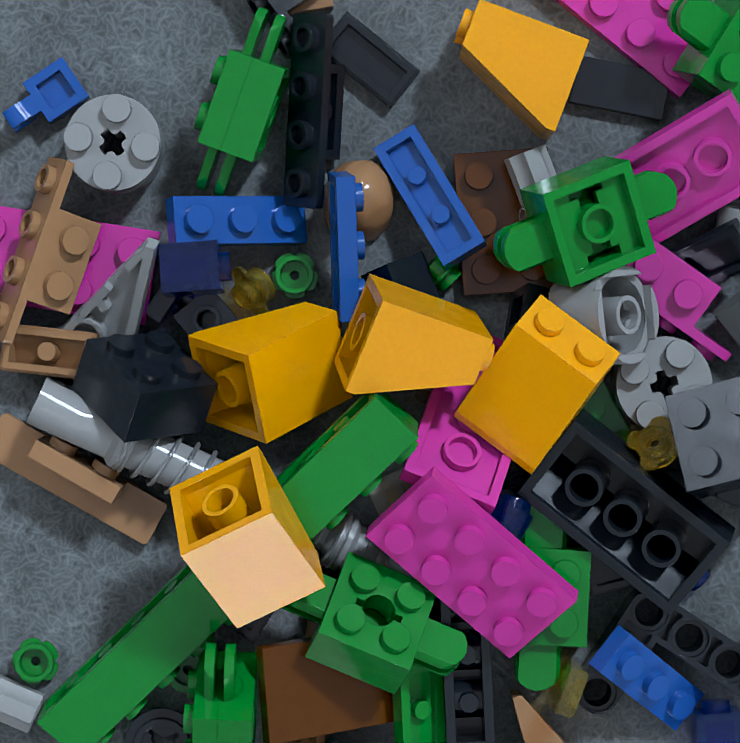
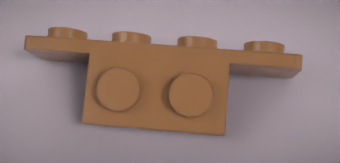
M49 157L47 163L37 173L34 184L37 192L31 209L24 213L20 221V241L15 255H12L7 260L3 270V281L5 283L0 295L1 343L12 345L27 300L70 315L101 224L60 209L74 169V163L68 160Z
M4 413L0 417V464L139 543L147 544L168 508L167 502L119 475L120 472L117 473V470L113 471L112 468L106 466L103 459L95 457L93 461L77 452L78 446L54 435L51 437L10 413Z

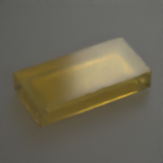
M561 654L559 678L549 688L546 700L555 713L571 718L575 715L589 675L578 660Z

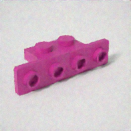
M653 239L656 253L625 266L636 268L641 273L636 275L643 285H651L658 304L659 326L671 334H674L677 328L693 338L690 344L704 358L712 362L717 355L727 362L732 355L730 350L695 325L719 293L721 286Z

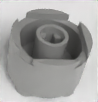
M121 94L103 95L84 103L71 117L64 132L65 152L68 161L74 163L73 171L84 182L104 193L130 194L144 188L156 177L163 162L165 141L157 120L141 103ZM114 135L118 139L126 137L121 143L122 148L125 150L121 155L117 156L112 151L105 154V151L109 148L107 139L110 136Z
M622 266L571 288L557 283L553 284L549 292V301L621 353L613 365L634 364L645 359L649 352L643 351L648 340H655L658 333L659 310L651 285H643L636 276L641 273L636 268Z
M660 336L656 337L655 340H648L643 352L649 353L642 361L634 364L614 366L610 389L612 398L621 415L632 424L655 432H673L665 396L712 384V375L707 361L693 345L679 338ZM658 371L662 377H670L671 385L666 387L667 395L665 396L661 392H652L650 384L657 381L655 373Z

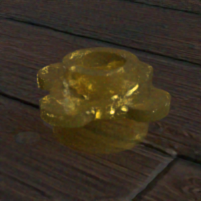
M241 266L234 268L232 276L235 281L231 293L235 302L245 310L252 309L256 315L269 312L266 303L275 297V286L271 278L257 267H252L247 271Z
M657 416L653 418L649 426L641 431H632L627 437L628 447L631 450L637 451L640 456V465L646 471H654L671 464L678 456L674 435L670 431L671 424L666 417ZM654 440L659 441V445L656 447L651 446Z

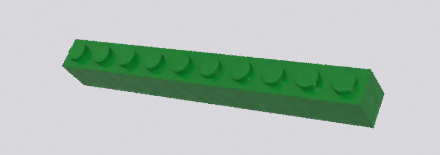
M387 392L363 394L277 477L279 484L313 544L314 540L312 538L324 527L331 530L340 523L348 512L347 505L359 494L362 497H366L379 485L383 478L381 473L394 461L397 464L404 462L418 445L416 441L418 439V422ZM186 564L43 702L37 724L59 743H107L115 732L113 727L124 717L128 720L134 718L146 704V696L156 686L163 689L169 685L180 670L179 665L189 655L193 658L199 656L206 649V643L212 641V633L223 623L226 626H230L233 623Z

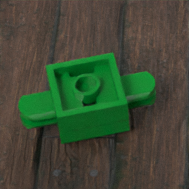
M674 0L667 12V25L672 32L686 41L688 45L672 71L710 99L731 89L740 104V0H715L714 2L712 0Z
M259 7L255 14L243 50L230 49L227 56L219 55L210 79V83L217 85L212 101L209 100L208 103L203 101L194 124V129L201 131L197 142L209 146L197 179L196 189L206 192L221 152L227 153L215 186V196L226 195L239 158L254 162L262 157L290 79V68L273 62L287 23V16L277 14L261 57L256 56L269 16V10Z
M608 156L600 157L519 189L528 218L503 227L495 234L493 241L494 255L504 267L520 272L542 264L547 281L571 288L656 253L648 221L665 215L674 209L677 201V188L673 180L664 173L646 170L634 175L630 160Z
M528 504L522 514L521 542L578 590L577 601L515 654L514 670L519 683L527 689L541 691L553 686L559 678L562 646L587 648L591 552L583 546L567 544V533Z
M352 552L347 553L334 578L323 574L326 587L282 607V609L317 624L305 654L306 658L392 694L396 693L410 672L412 664L438 675L448 676L455 671L467 653V640L463 632L428 618L436 597L431 591L414 578ZM368 608L375 609V610L379 611L380 613L383 614V616H382L381 614H379L378 612L374 611V610H369Z
M217 642L206 643V650L199 655L198 670H189L187 698L194 699V704H185L183 733L192 734V739H185V743H255L258 673L255 652H237V643H226L225 651H217Z

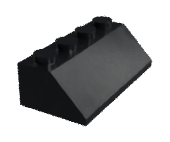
M583 409L517 493L669 615L729 546L736 529L697 497L687 493L683 486L585 409Z

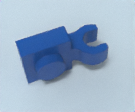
M63 57L23 82L30 95L3 112V115L17 133L35 121L41 114H44L50 125H52L90 98Z

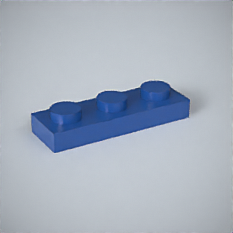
M414 124L373 148L446 270L487 246L484 238Z
M347 171L328 172L332 310L337 311L340 322H350L365 285V280L358 277V260H364L365 238L363 231H357L356 212H362L364 208L363 187L361 183H355V176Z
M172 196L165 199L169 247L299 246L307 243L305 208L286 206L283 203V196Z
M620 625L616 627L589 661V664L675 731L685 718L692 713L694 707L704 696L702 691Z

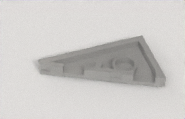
M148 237L60 329L98 333V338L109 337L113 334H138L160 241Z

